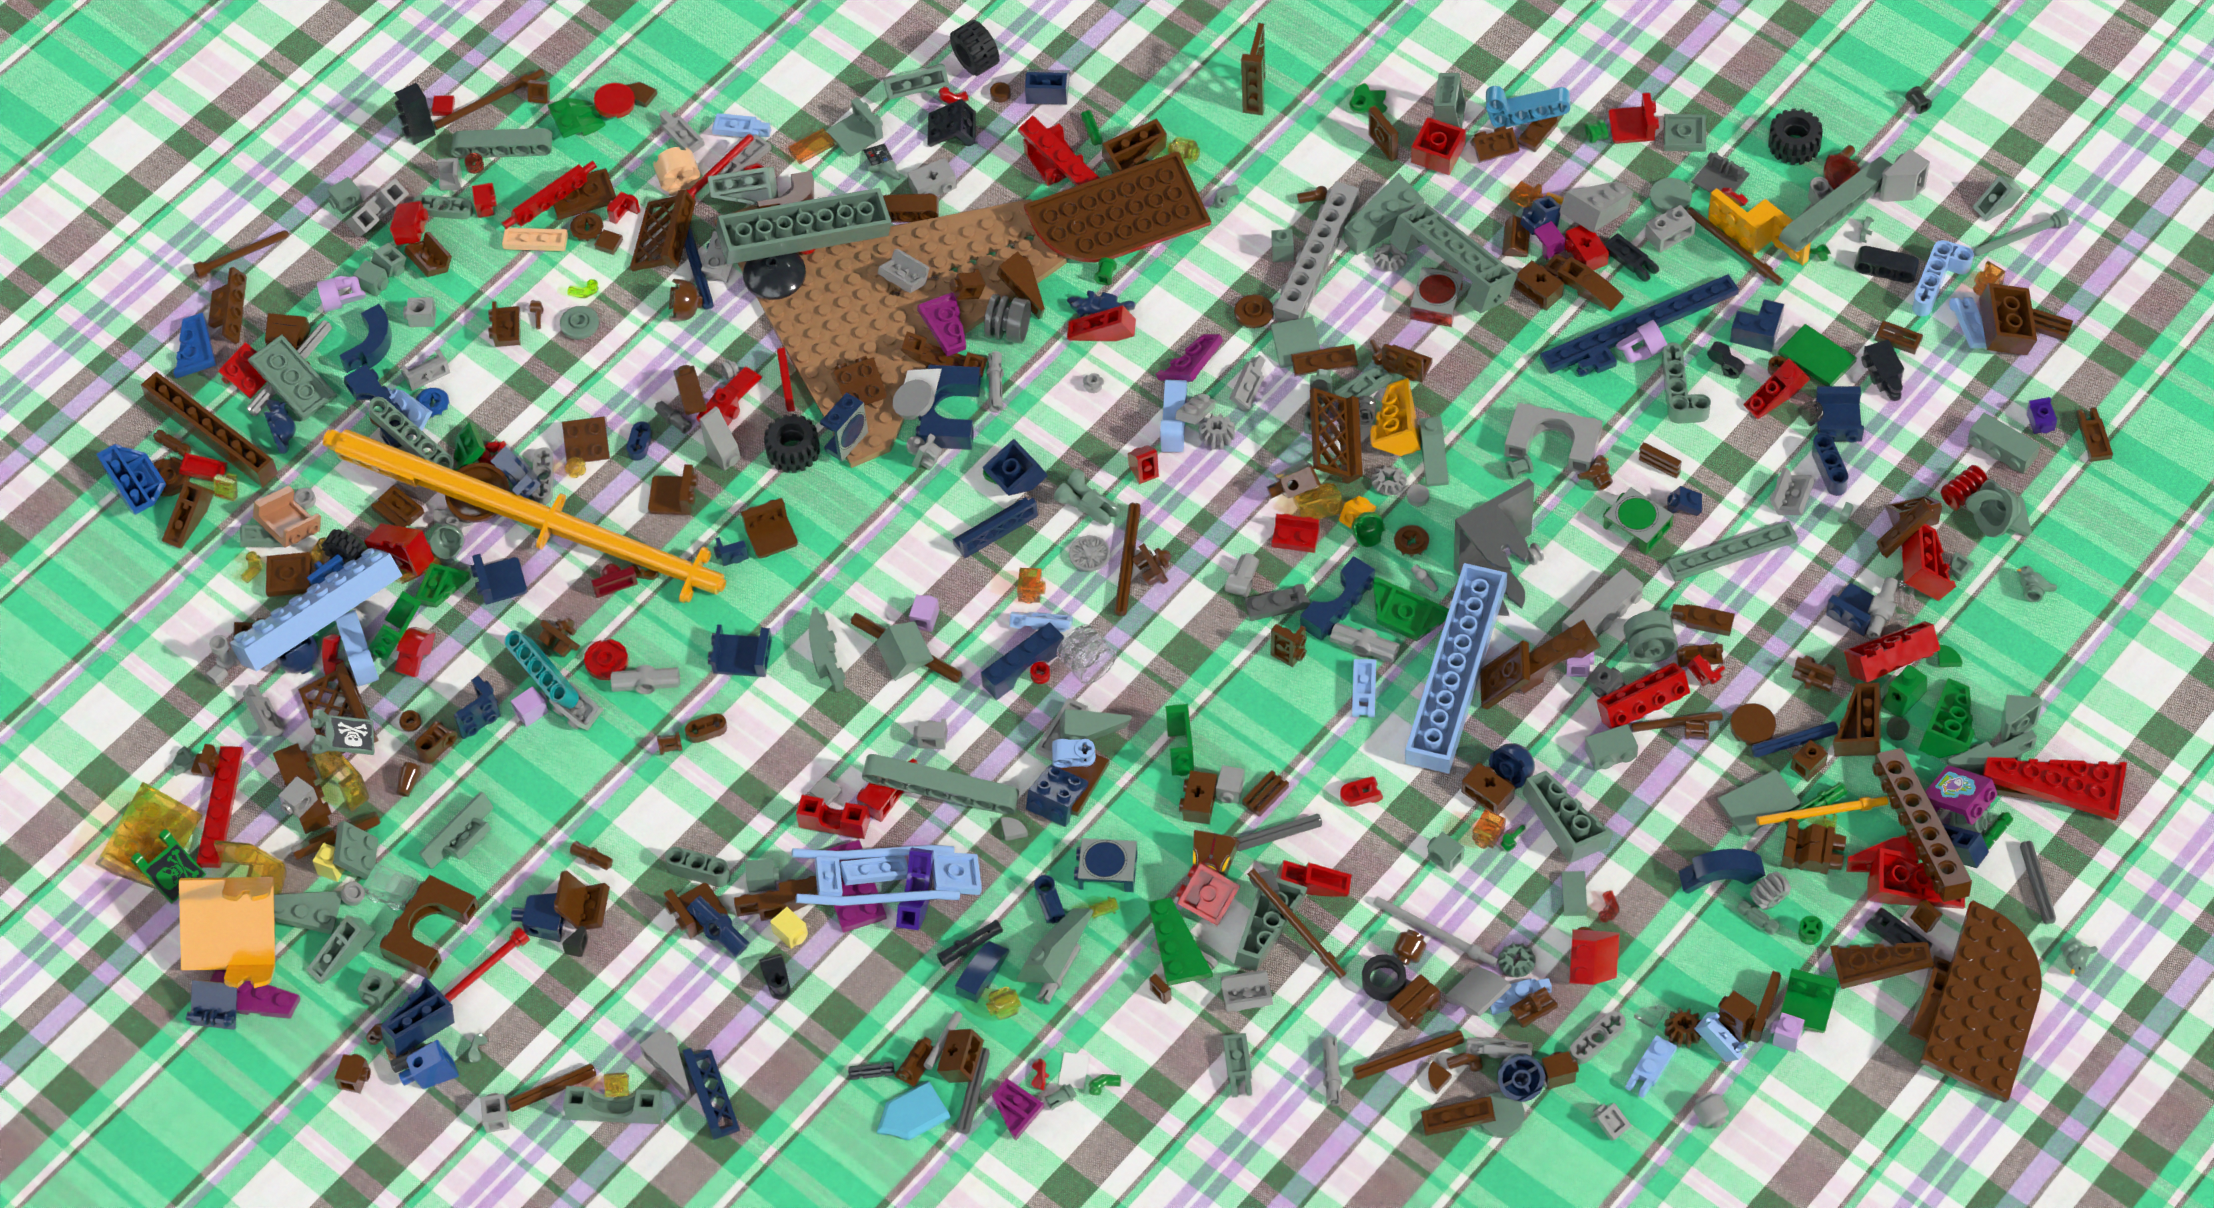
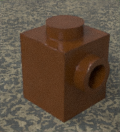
M1810 740L1792 757L1791 769L1809 782L1826 766L1828 753L1824 747Z
M1569 1051L1563 1053L1555 1052L1548 1057L1542 1058L1541 1065L1545 1073V1082L1548 1089L1576 1082V1073L1579 1072V1067L1576 1059L1571 1058Z
M343 1054L334 1077L338 1089L361 1094L364 1083L368 1082L371 1069L366 1058L363 1056Z

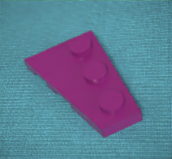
M953 292L918 305L917 311L946 356L966 350V340L960 320L959 306H957L956 297Z
M1202 334L1185 349L1186 353L1182 357L1174 358L1169 362V368L1165 371L1159 370L1155 374L1158 381L1186 380L1187 382H1193L1223 342L1221 335Z

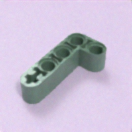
M1668 343L1663 348L1662 357L1668 417L1672 422L1678 424L1705 422L1709 418L1711 400L1704 394L1688 395L1682 347L1677 343Z

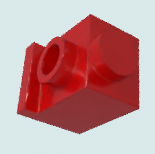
M493 183L472 186L474 205L478 218L494 215L493 207L497 206Z

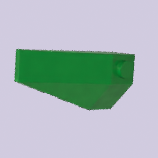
M1949 678L1947 679L1919 746V751L1940 759L1969 750L1975 735L1974 729H1972L1973 715H1971L1970 711L1971 696L1969 686Z

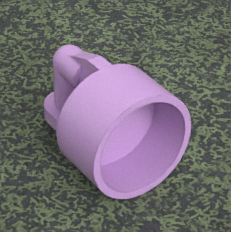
M338 276L317 282L325 313L341 309L343 304L366 297L365 291H361L359 280L356 276ZM351 287L352 293L339 295V289Z
M1651 320L1638 327L1636 333L1621 340L1616 346L1618 350L1623 351L1629 363L1646 360L1662 352L1667 343L1655 321ZM1642 341L1644 346L1633 351L1631 346Z

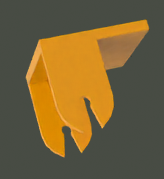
M274 877L180 878L181 970H226L224 983L234 988H239L244 981H251L254 988L270 984L276 967Z

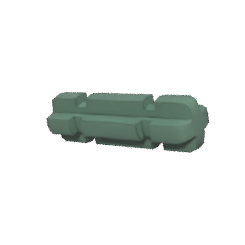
M1742 900L1738 905L1737 911L1744 916L1747 915V918L1759 927H1764L1765 931L1770 935H1774L1779 928V923L1773 919L1769 920L1768 915L1755 906L1752 908V904L1748 901Z

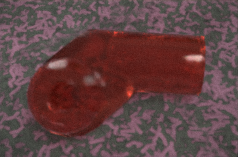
M1611 890L1606 891L1602 895L1606 906L1603 908V911L1598 913V917L1603 923H1607L1609 920L1612 921L1620 910L1616 897Z

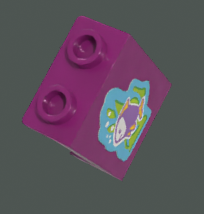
M1950 765L1945 767L1925 791L1936 812L1943 808L1964 815L1969 825H1973L1998 795L1991 778Z

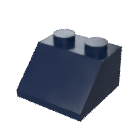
M1015 439L1010 441L982 467L1008 496L1031 491L1048 476Z

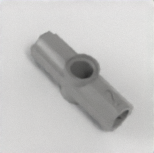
M1336 623L1330 636V642L1350 648L1353 653L1363 658L1371 655L1393 663L1399 650L1398 643L1378 637L1376 632L1369 628L1357 630Z
M641 665L636 670L612 672V691L636 690L640 694H651L655 689L677 688L680 686L679 668L655 669L650 665Z

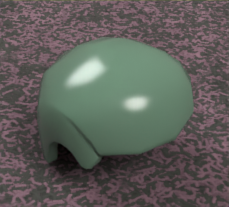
M444 524L438 526L432 533L429 545L433 554L438 558L447 560L459 554L465 539L459 528L454 525Z

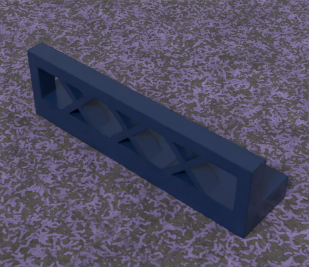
M1026 497L955 537L953 539L954 546L966 559L1038 517L1037 502L1034 498L1028 500Z
M692 1048L682 1050L713 1140L740 1131L712 1050L709 1049L695 1055ZM709 1058L711 1064L706 1071L698 1067L697 1061ZM708 1077L718 1081L714 1090L705 1087ZM715 1097L725 1101L721 1110L712 1107ZM722 1116L732 1120L733 1126L720 1130L719 1122Z

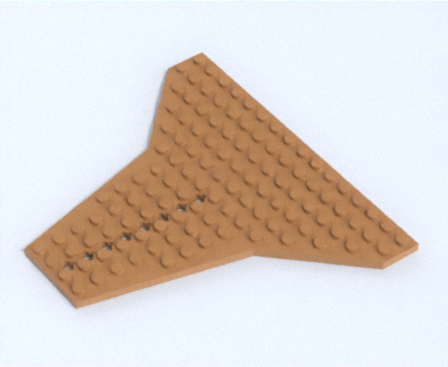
M1031 199L891 226L889 236L818 248L808 255L796 252L803 259L806 268V277L802 286L794 294L782 299L767 300L756 296L782 346L785 347L787 355L804 381L823 417L842 398L836 381H833L831 375L835 370V366L847 363V366L855 364V359L867 356L868 359L874 357L887 397L864 406L868 433L846 457L851 468L891 452L905 420L893 408L894 395L904 384L907 370H923L928 368V366L915 361L901 351L906 332L926 337V343L940 347L917 311L919 304L951 293L950 280L955 279L957 273H971L974 269H979L986 284L980 298L956 300L965 335L984 321L985 312L993 294H999L1001 298L1004 295L1008 296L1009 303L1017 297L997 275L999 265L1017 251L1029 259L1037 284L1067 263L1066 257L1045 245L1034 231L1024 209V204L1032 202ZM751 205L733 213L757 209V206ZM1028 236H1033L1034 240L1030 241L1026 238ZM1009 244H1014L1015 248L1011 249V247L1007 246ZM899 249L929 267L926 285L912 293L904 291L901 287L877 274L879 266L892 260L894 250ZM990 252H996V256L993 257L992 255L987 254H989ZM970 260H976L977 264L973 265V263L968 262H970ZM747 261L737 263L742 273ZM951 268H957L958 271L954 273L953 270H952V271H949V270H950ZM932 276H938L939 279L935 281L934 278H933V279H930V278H931ZM894 292H900V296L892 295Z

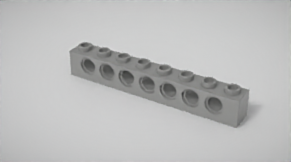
M1335 181L1333 188L1328 189L1326 202L1321 204L1319 208V217L1312 223L1311 234L1305 237L1304 248L1302 252H1298L1296 265L1291 267L1289 271V280L1281 288V297L1274 302L1275 321L1286 322L1305 317L1344 234V227L1349 223L1357 207L1359 188Z

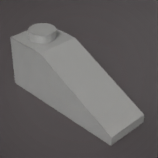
M714 407L700 418V424L707 456L725 471L738 462L740 453L738 445L720 410Z
M659 1028L640 1044L642 1055L689 1100L692 1097L677 1047L678 1040L671 1032L666 1033L662 1028Z

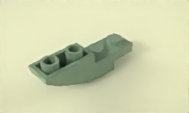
M815 607L812 609L809 623V641L814 666L819 679L828 676L837 693L844 690L843 681L846 680L842 668H837L835 664L837 659L834 654L836 652L834 643H837V639L833 630L829 631L827 628L829 624L825 614H820L818 608Z
M2030 730L2026 733L2021 732L2007 742H1999L1993 748L1988 741L1981 745L1975 744L1968 751L1951 756L1947 765L1983 775L1987 757L2015 758L2017 761H2021L2023 753L2034 749L2037 736L2033 730Z

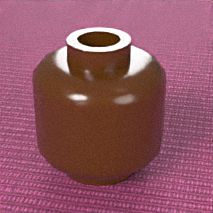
M1408 929L1407 932H1400L1392 951L1397 956V959L1404 965L1409 966L1410 963H1418L1427 944L1423 940V935Z

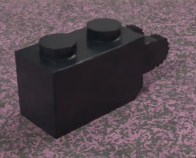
M1889 339L1865 346L1861 361L1864 368H1868L1872 383L1877 385L1880 392L1885 391L1890 400H1900L1903 389L1904 367Z

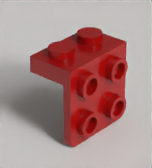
M1642 93L1641 106L1615 108L1608 111L1612 140L1615 144L1655 141V131L1659 129V119L1654 116V113H1656V102L1652 101L1651 93Z

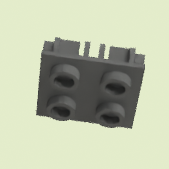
M1710 152L1707 157L1708 163L1691 183L1710 193L1716 188L1720 191L1723 188H1732L1731 191L1735 192L1750 173L1745 171L1743 166L1740 167L1734 164L1733 161L1729 162L1728 158L1723 159L1717 152Z

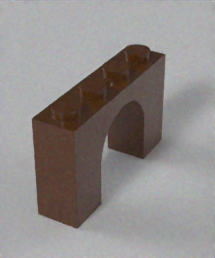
M429 875L425 881L420 883L413 899L407 902L402 915L395 919L391 931L382 938L379 947L383 958L430 980L442 963L438 950L413 938L415 926L420 920L433 914L446 915L468 925L479 909L476 896Z

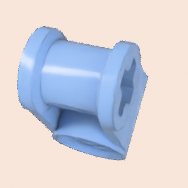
M1057 739L1052 742V764L1055 767H1087L1095 761V746L1089 739Z

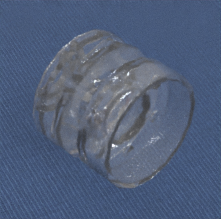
M1089 624L1081 625L1072 630L1062 640L1056 652L1057 658L1068 669H1071V672L1083 684H1091L1103 677L1110 670L1117 657L1116 651L1105 640H1102V636Z

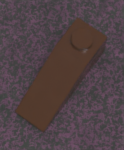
M1017 251L999 265L997 275L1018 298L1030 300L1031 312L1040 319L1045 308L1029 259Z
M683 365L678 367L677 370H673L686 416L707 411L694 365Z
M185 480L162 541L182 549L206 514L215 491Z

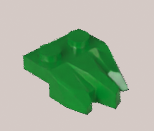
M564 98L547 105L563 139L580 132L584 137L606 126L605 122L600 119L602 115L595 109V105L589 101Z

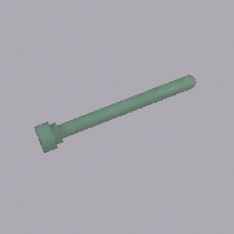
M2064 210L2054 212L2050 219L1977 247L1973 250L1975 256H1980L2048 228L2065 227L2069 224L2067 214Z

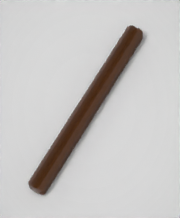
M1132 502L1128 507L1115 602V615L1125 616L1127 614L1134 563L1132 558L1135 555L1141 511L1139 503Z
M854 613L850 619L852 625L877 639L886 630V628L859 613ZM932 655L934 660L924 665L954 683H958L963 676L962 671Z

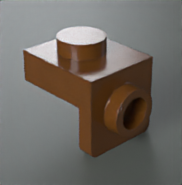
M205 744L202 753L196 755L191 769L193 775L213 778L219 763V755L214 745Z

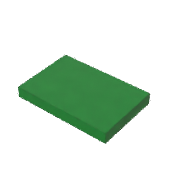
M1804 324L1778 351V355L1786 360L1788 358L1791 359L1802 371L1825 386H1833L1857 360V357L1807 324Z

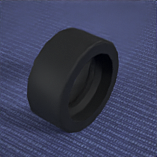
M1388 954L1376 955L1370 958L1364 964L1362 970L1363 989L1367 995L1375 1000L1391 1001L1406 986V969L1403 963L1396 957ZM1388 968L1397 973L1398 980L1391 987L1381 988L1375 986L1370 981V976L1374 970Z

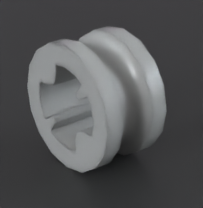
M1532 543L1530 548L1528 547L1526 559L1532 565H1536L1538 560H1544V554L1536 543Z

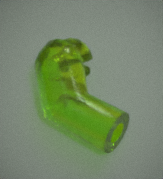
M589 279L587 286L583 288L570 285L567 294L582 299L588 298L597 293L599 289L598 282L595 279Z

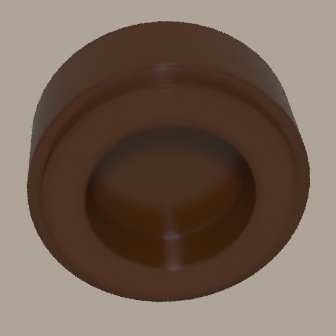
M1004 82L993 84L990 88L991 99L998 103L1007 101L1011 96L1009 85Z

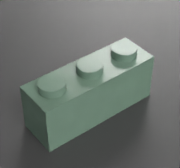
M943 64L883 78L886 95L889 100L949 86L946 68Z
M1985 412L1971 427L1967 441L1974 448L1986 452L1993 459L2005 463L2012 470L2022 474L2036 460L2040 449L2039 443Z

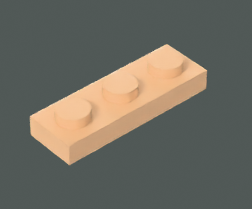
M508 228L504 231L502 246L503 249L565 251L568 232L567 229Z

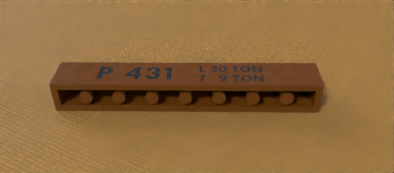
M157 371L141 384L146 400L262 488L278 474L271 457Z

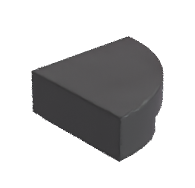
M1269 870L1259 873L1275 893L1278 894L1280 889L1273 871ZM1249 878L1253 886L1257 888L1258 886Z

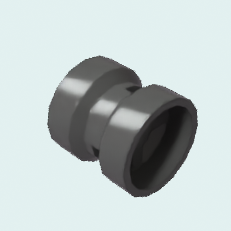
M1364 395L1359 397L1360 425H1369L1375 419L1376 401L1372 397Z

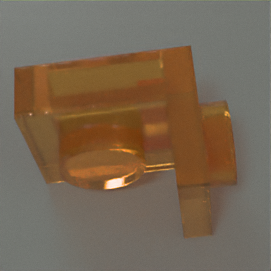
M1523 181L1509 194L1511 201L1524 208L1532 206L1534 200L1543 198L1541 184L1538 183L1535 187H1532Z

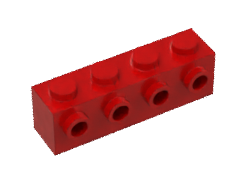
M1673 662L1597 699L1596 702L1602 723L1608 728L1613 729L1634 720H1639L1655 710L1662 709L1663 706L1673 701L1682 699L1683 696L1690 694L1685 670Z

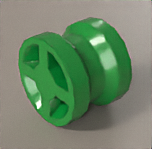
M1603 119L1597 120L1594 124H1585L1586 136L1591 144L1596 143L1599 139H1608V130Z
M1812 915L1804 917L1800 921L1798 931L1801 942L1808 945L1818 943L1822 936V921Z

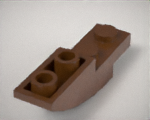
M1555 254L1544 266L1546 271L1553 276L1559 277L1564 284L1576 289L1578 296L1610 312L1624 298V295L1601 275L1572 257L1567 260Z
M816 876L799 880L788 879L778 883L779 891H765L761 894H744L740 897H735L734 905L737 917L759 914L761 921L773 919L786 907L795 912L807 906L808 904L796 903V894L818 895Z
M1936 955L1932 958L1934 967L1928 969L1922 994L1917 1000L1908 1032L1909 1035L1926 1042L1951 963Z

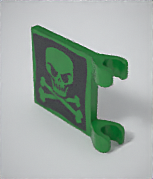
M164 829L160 832L159 838L168 848L149 864L138 852L132 856L131 862L149 879L167 901L173 904L179 899L180 878H203L206 873L180 846L167 829Z

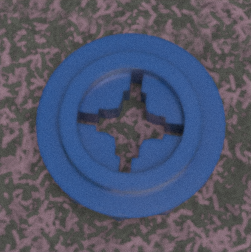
M440 388L425 389L416 397L418 402L432 411V418L434 415H442L444 410H448L449 397ZM432 398H434L435 404L433 407H430Z

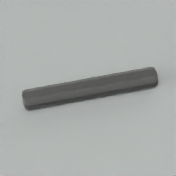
M1314 814L1238 837L1240 843L1237 851L1246 850L1321 827L1322 819L1319 814Z
M2023 841L2020 844V850L2043 923L2053 924L2056 921V915L2033 842Z
M982 1047L973 1081L968 1082L957 1124V1131L959 1133L968 1134L970 1132L990 1055L987 1048Z

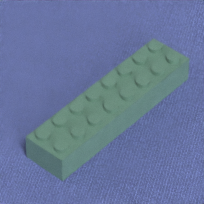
M875 188L720 215L717 218L716 232L726 264L728 265L889 236L892 222L881 189Z

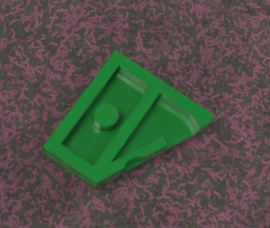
M468 422L455 437L456 448L453 459L457 461V468L453 470L457 471L466 465L474 463L486 450L476 425Z
M431 563L415 598L421 601L422 605L437 608L468 582L471 574L468 571Z

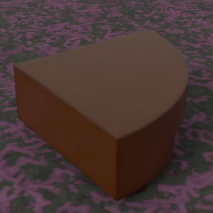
M1433 1061L1428 1070V1080L1431 1089L1438 1094L1452 1078V1074Z

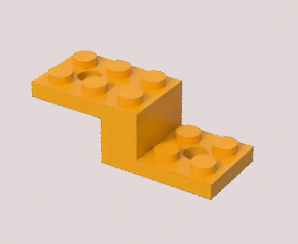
M1717 188L1711 192L1708 219L1712 224L1723 230L1726 235L1737 241L1744 249L1755 255L1772 241L1777 248H1781L1792 260L1797 261L1802 266L1808 262L1811 242L1798 252L1780 242L1779 236L1782 230L1793 220L1767 199H1764L1749 212H1746Z

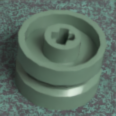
M1657 610L1642 612L1634 615L1624 624L1623 631L1628 642L1629 654L1635 662L1642 664L1660 662L1668 659L1678 649V641L1674 633L1672 618L1666 612Z

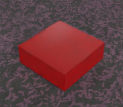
M454 95L434 96L432 115L447 116L453 113L455 105Z

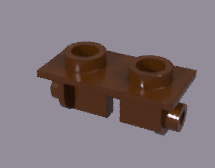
M1718 642L1694 646L1681 645L1676 651L1678 666L1687 667V664L1699 654L1710 665L1724 663L1722 657L1723 645L1718 644Z
M929 1038L918 1039L894 1075L895 1078L915 1087L926 1070L924 1063L933 1049V1046L930 1045L932 1041Z

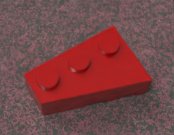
M381 523L364 540L367 549L375 548L390 553L399 569L417 577L434 560L431 546L428 544L423 531L419 529Z
M1924 524L1902 544L1904 583L1940 601L1957 586L1955 581H1950L1947 572L1950 570L1948 563L1944 564L1941 554L1944 551L1936 529L1927 524Z

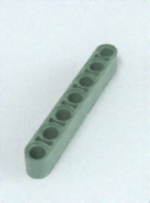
M877 754L866 756L862 779L869 783L1006 815L1015 813L1019 790L1010 785Z

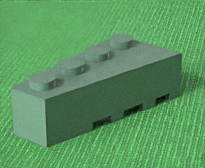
M1543 771L1526 779L1523 790L1524 797L1569 863L1609 847L1613 831L1599 823V818L1593 813L1587 812L1582 807V803L1577 798H1572L1567 793V789L1550 773Z

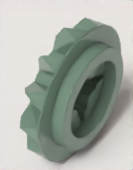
M1513 942L1507 947L1504 946L1498 957L1500 969L1506 975L1516 978L1530 974L1536 963V957L1532 949L1526 947L1523 943L1515 944ZM1520 954L1521 960L1514 966L1513 958Z

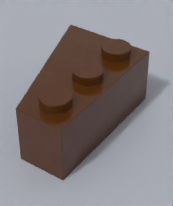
M1856 683L1847 705L1845 716L1841 720L1837 736L1833 740L1835 757L1872 756L1881 752V692L1879 683Z

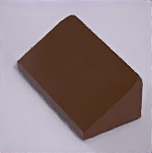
M1512 215L1505 222L1502 255L1528 256L1530 232L1520 224L1521 218Z

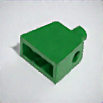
M1907 665L1889 685L1883 708L1899 719H1902L1927 692V676L1913 666Z

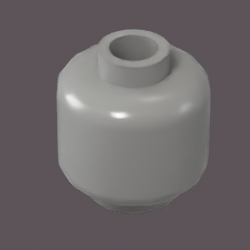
M1708 1092L1695 1100L1696 1105L1693 1110L1704 1127L1712 1125L1716 1129L1726 1123L1725 1117L1728 1116L1729 1109L1720 1094Z

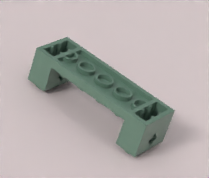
M1427 203L1398 215L1389 242L1403 253L1425 244L1466 278L1470 279L1472 284L1465 302L1473 307L1474 310L1481 314L1508 301L1518 275Z

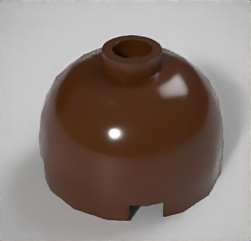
M673 279L672 282L675 283V287H671L669 297V309L673 308V316H669L670 321L689 320L696 314L697 308L701 309L702 296H698V290L693 283L683 279Z

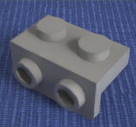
M895 249L892 260L879 266L877 274L901 287L904 291L912 293L926 285L929 267L905 252Z
M1788 468L1782 469L1777 479L1774 493L1771 494L1770 498L1771 505L1778 515L1803 514L1815 482L1812 475H1791Z
M569 682L579 694L577 704L573 708L567 709L550 699L549 702L554 706L552 710L562 717L565 715L569 719L567 723L577 730L582 728L588 731L604 709L575 684Z
M1267 970L1221 977L1223 999L1227 1012L1273 1005Z

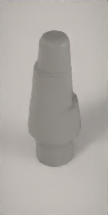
M1417 564L1413 566L1411 571L1415 578L1424 583L1433 592H1436L1438 587L1429 577L1428 573Z

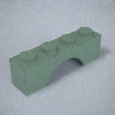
M566 1086L563 1109L567 1120L661 1124L663 1100L660 1090L636 1089L631 1095L613 1097L600 1094L590 1087Z

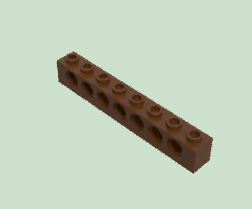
M1899 748L1876 753L1875 763L1872 765L1875 777L1879 778L1882 791L1887 793L1891 808L1897 812L1899 824L1904 826L1908 841L1913 843L1918 860H1921L1924 864L1925 874L1931 878L1935 893L1940 895L1943 902L1969 897L1972 880L1903 749Z

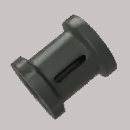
M1920 86L1913 87L1906 93V100L1914 105L1917 114L1926 112L1932 106V101L1925 97Z

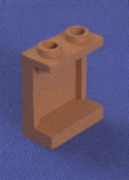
M286 486L254 502L253 518L285 548L320 531L321 516L318 513L313 516L309 515L294 501V490L290 486Z

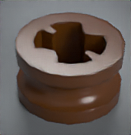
M1782 356L1772 357L1768 362V373L1772 376L1786 359Z

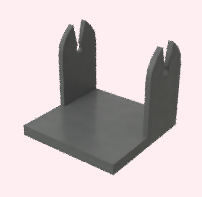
M1530 479L1455 519L1454 570L1460 576L1463 564L1466 563L1506 572L1507 587L1505 594L1508 596V599L1520 608H1523L1525 602V590L1510 571L1512 570L1506 553L1502 550L1508 547L1511 553L1523 562L1526 561L1528 544L1525 537L1532 534L1534 483ZM1502 600L1498 615L1509 616L1507 607Z

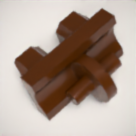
M1144 543L1138 546L1141 552L1132 559L1139 570L1150 565L1151 568L1142 573L1146 583L1150 586L1159 580L1162 584L1168 582L1169 580L1160 566H1163L1165 569L1170 566L1168 563L1171 559L1170 552L1167 550L1161 551L1160 548L1154 550L1156 554L1154 556Z
M566 618L563 621L558 619L556 621V625L559 626L558 629L544 619L540 623L543 630L538 639L550 646L556 637L560 640L553 650L563 657L572 648L575 651L580 648L579 644L567 636L568 634L573 636L576 633V630L573 629L574 621L572 619Z
M1807 655L1803 658L1798 657L1795 662L1792 678L1805 682V689L1810 690L1811 686H1815L1830 692L1836 674L1835 666L1828 663L1821 666L1815 663L1814 658Z
M1543 987L1534 993H1528L1526 998L1510 1006L1509 1011L1521 1027L1525 1028L1535 1020L1558 1008V1004L1550 996L1547 989Z

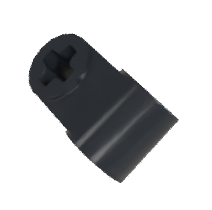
M779 953L759 959L764 979H766L771 996L777 1000L787 998L790 995L791 988L782 954Z

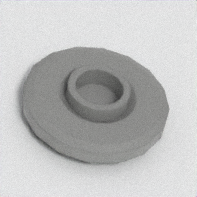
M1087 535L1073 542L1070 547L1069 557L1071 563L1077 569L1092 572L1101 569L1107 564L1110 558V549L1102 538Z

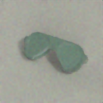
M1867 216L1864 221L1859 239L1860 242L1867 243V240H1865L1866 234L1872 235L1873 231L1868 230L1871 222H1874V219Z
M481 1032L474 1036L471 1046L468 1048L467 1063H477L481 1060L478 1046L485 1045L488 1042Z

